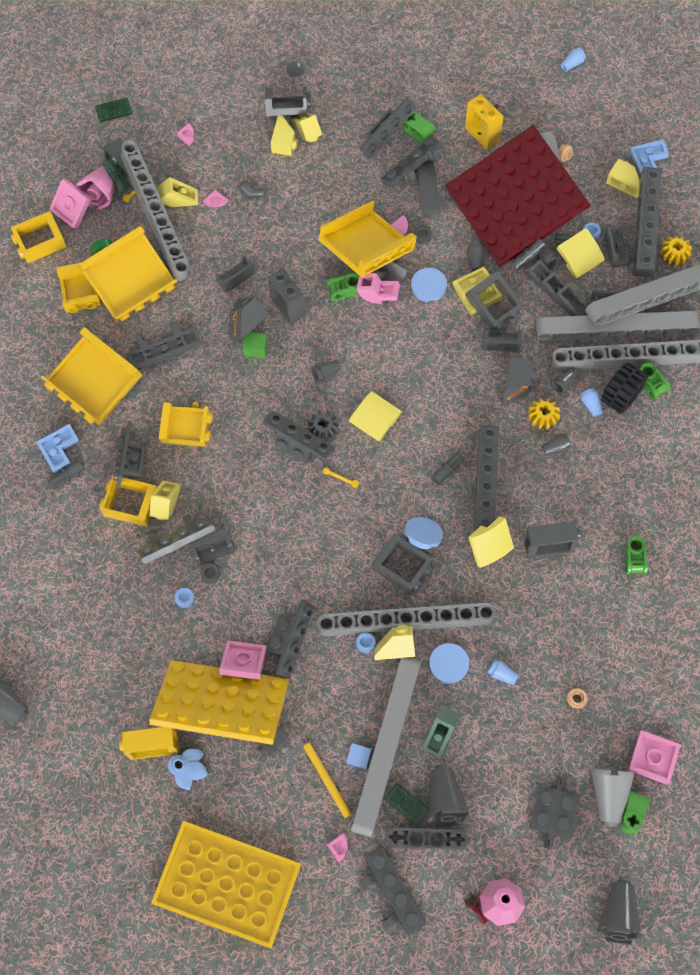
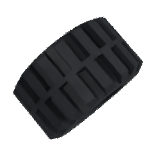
M630 362L625 363L606 386L601 401L619 414L625 412L642 391L647 382L648 375Z

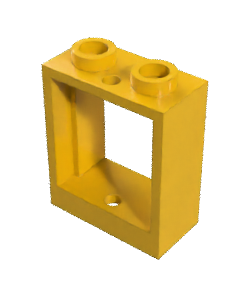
M479 94L467 103L465 129L488 150L500 142L504 116L482 94Z
M50 211L11 227L13 234L10 236L14 244L19 245L20 248L17 251L21 259H26L27 264L67 247ZM49 225L54 238L25 249L20 237Z
M112 475L111 481H108L106 485L105 498H102L100 502V510L104 517L148 527L151 519V495L157 486L122 478L120 488L145 493L139 515L135 516L111 510L118 489L115 488L116 481L113 480L114 475Z
M167 727L122 732V738L119 739L120 751H123L124 755L130 760L179 754L178 733L174 728Z

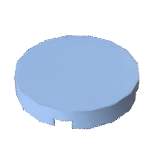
M424 268L414 274L411 280V289L414 296L421 301H437L446 292L447 280L439 270Z
M414 517L406 523L404 535L405 537L407 535L408 541L412 545L421 549H430L431 547L435 546L436 548L439 546L443 538V531L436 522L428 518Z
M445 643L433 650L429 660V668L435 678L443 683L453 684L462 680L468 672L469 658L462 647L454 643Z

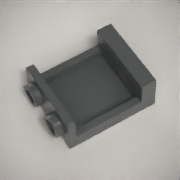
M303 86V96L273 97V87L266 88V116L307 114V108H311L310 91L307 92V86Z

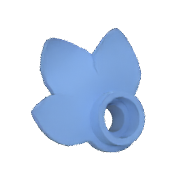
M191 748L185 750L182 755H174L169 759L167 764L168 770L175 776L176 784L180 788L190 790L192 780H200L208 775L205 766L199 762L203 756V751ZM175 762H181L182 767L180 769H177L175 767Z

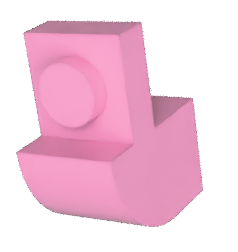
M370 273L364 277L359 275L357 291L363 299L377 304H382L383 301H397L400 289L399 281H381L377 273Z

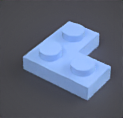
M664 140L630 147L629 150L639 177L644 167L657 168L654 161L668 158L669 155Z
M70 424L36 443L53 473L57 474L62 471V468L65 469L71 465L63 450L79 442V439Z

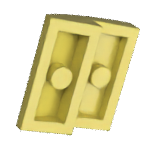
M587 228L557 247V251L567 262V269L576 280L605 261L598 244Z
M484 267L452 282L470 315L477 313V311L465 294L490 276ZM494 284L478 294L486 308L502 300V294Z
M371 391L353 413L349 422L380 442L390 426L392 427L402 411Z
M501 516L488 527L480 526L468 537L477 566L480 568L497 561L514 548L506 518Z

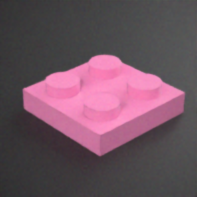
M62 179L49 210L73 229H78L91 198L67 179Z
M227 640L220 665V675L260 680L267 646Z
M640 730L628 770L669 785L681 744Z

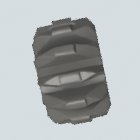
M328 410L325 414L319 411V416L313 414L312 420L308 421L310 426L308 431L321 439H325L326 442H329V437L335 439V434L339 433V421L336 420V416L334 414L329 416Z

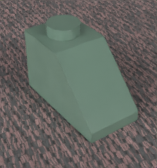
M442 706L422 749L441 758L461 714Z

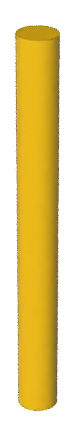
M307 743L303 748L344 818L350 817L352 813L311 743Z

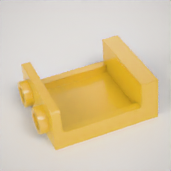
M80 263L56 267L63 296L62 304L66 313H76L79 310L95 309L98 306H102L99 296L80 270Z
M163 402L159 440L163 444L206 447L207 441H210L211 431L208 429L209 423L212 424L213 412L210 411L208 406H204V409L174 407L171 403Z

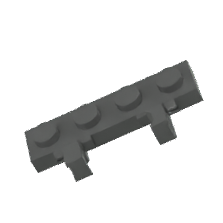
M433 138L426 139L422 145L414 149L410 155L401 160L393 169L387 171L381 178L382 183L392 188L403 180L412 183L416 179L414 171L429 159L437 162L441 159L438 152L443 147L441 141Z
M177 321L171 322L170 326L174 334L152 344H146L142 334L135 336L139 346L135 347L136 350L126 353L131 365L140 370L201 346L202 342L196 328L180 330Z
M190 514L182 517L186 525L169 535L157 538L154 530L147 533L150 542H147L137 550L143 564L145 565L215 531L209 517L192 520Z
M383 847L366 857L365 861L370 869L366 871L368 876L359 881L363 890L373 884L377 888L381 887L392 907L390 908L392 914L381 920L384 928L386 929L395 923L397 928L403 926L409 936L427 925Z

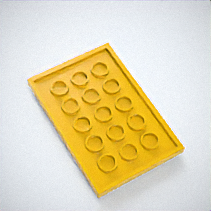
M171 660L149 719L150 725L273 745L289 686V679L262 674L260 680L220 675V668Z
M183 821L151 904L272 949L302 864Z

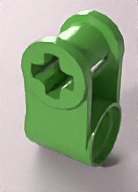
M415 111L403 123V130L420 143H423L435 132L434 125Z
M350 273L329 279L326 282V286L330 289V299L332 301H339L358 295L359 275Z
M644 363L640 367L641 371L647 372L650 375L643 387L650 399L656 400L663 392L670 391L671 388L668 381L661 375L654 364Z
M633 536L625 546L626 575H630V573L647 575L648 561L646 558L645 540L640 536ZM631 544H637L640 550L632 549Z
M630 790L620 823L623 832L634 834L641 828L650 803V797ZM629 819L633 820V824H635L633 827L630 826Z

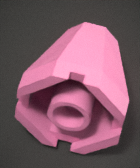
M103 165L77 182L76 187L91 198L89 207L97 205L96 209L102 210L110 205L113 200L116 173L111 167Z
M507 878L489 881L479 896L482 914L497 926L516 923L525 909L522 889ZM503 896L507 898V904L502 902L501 898Z

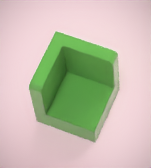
M249 332L243 341L242 349L244 356L266 358L267 334Z

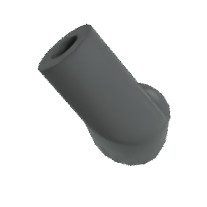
M243 181L239 186L240 191L247 198L264 197L263 188L253 189L247 181Z

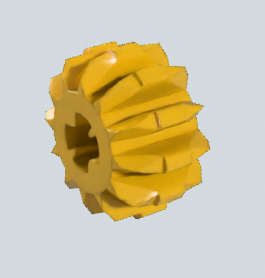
M675 235L673 238L668 237L662 243L660 255L663 256V261L668 260L669 265L673 262L677 267L679 263L683 265L690 258L692 246L689 245V240L684 241L683 236L678 238Z
M540 398L538 402H532V407H529L528 419L532 421V426L538 424L539 430L542 429V426L547 430L550 428V425L554 427L557 423L556 421L560 419L558 414L560 412L559 407H555L556 402L549 403V398L546 401Z

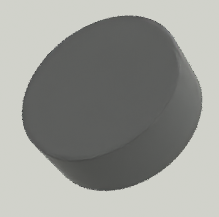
M298 61L290 62L287 65V74L291 77L301 76L304 73L303 64Z
M426 226L417 227L414 231V235L417 236L416 242L419 244L428 243L431 240V230Z
M210 563L201 569V577L204 582L213 584L220 579L221 572L217 565Z

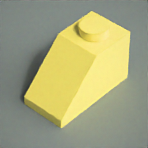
M307 113L291 118L302 140L310 143L318 140V136L322 135L316 115Z
M278 115L271 139L272 153L292 156L293 150L297 149L298 140L295 139V132L284 117Z
M618 159L608 175L606 184L638 198L640 180L635 167L627 161Z
M170 177L157 187L161 201L166 206L198 205V189Z
M168 481L160 483L151 495V517H156L158 520H168L171 517L181 484Z
M399 625L392 627L375 646V660L415 657L413 626Z

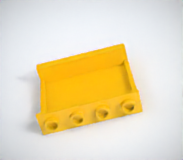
M374 201L363 204L361 207L341 217H337L329 223H325L320 228L319 241L361 277L413 251L417 238L413 233L403 236L373 211Z
M141 226L79 264L80 270L116 322L119 320L121 322L125 321L134 310L136 312L141 311L146 307L144 304L148 301L153 303L161 297L159 294L166 291V293H169L176 288L177 279L174 280L144 235L145 231Z
M84 327L79 332L83 336L47 379L44 376H41V378L45 381L44 386L51 392L55 389L58 392L56 396L62 401L66 402L68 400L71 402L70 407L77 413L82 411L85 414L83 418L90 424L95 422L97 425H100L143 375Z

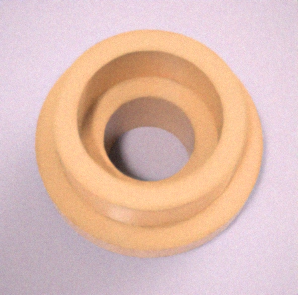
M562 145L559 148L560 161L565 162L571 159L573 155L572 146Z
M579 688L572 689L567 695V702L574 709L583 708L588 700L585 691ZM579 696L581 701L575 702L573 697Z

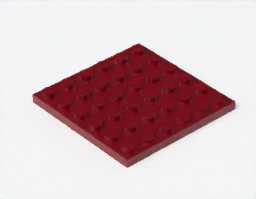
M534 124L445 185L499 268L520 255L524 248L531 246L538 238L542 240L591 207L586 197Z

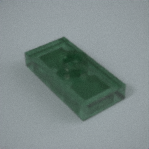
M128 97L95 105L99 122L132 115Z
M114 157L102 163L120 194L133 188L126 177L125 171L120 168Z
M398 783L394 785L384 798L388 804L416 827L428 812L427 806Z

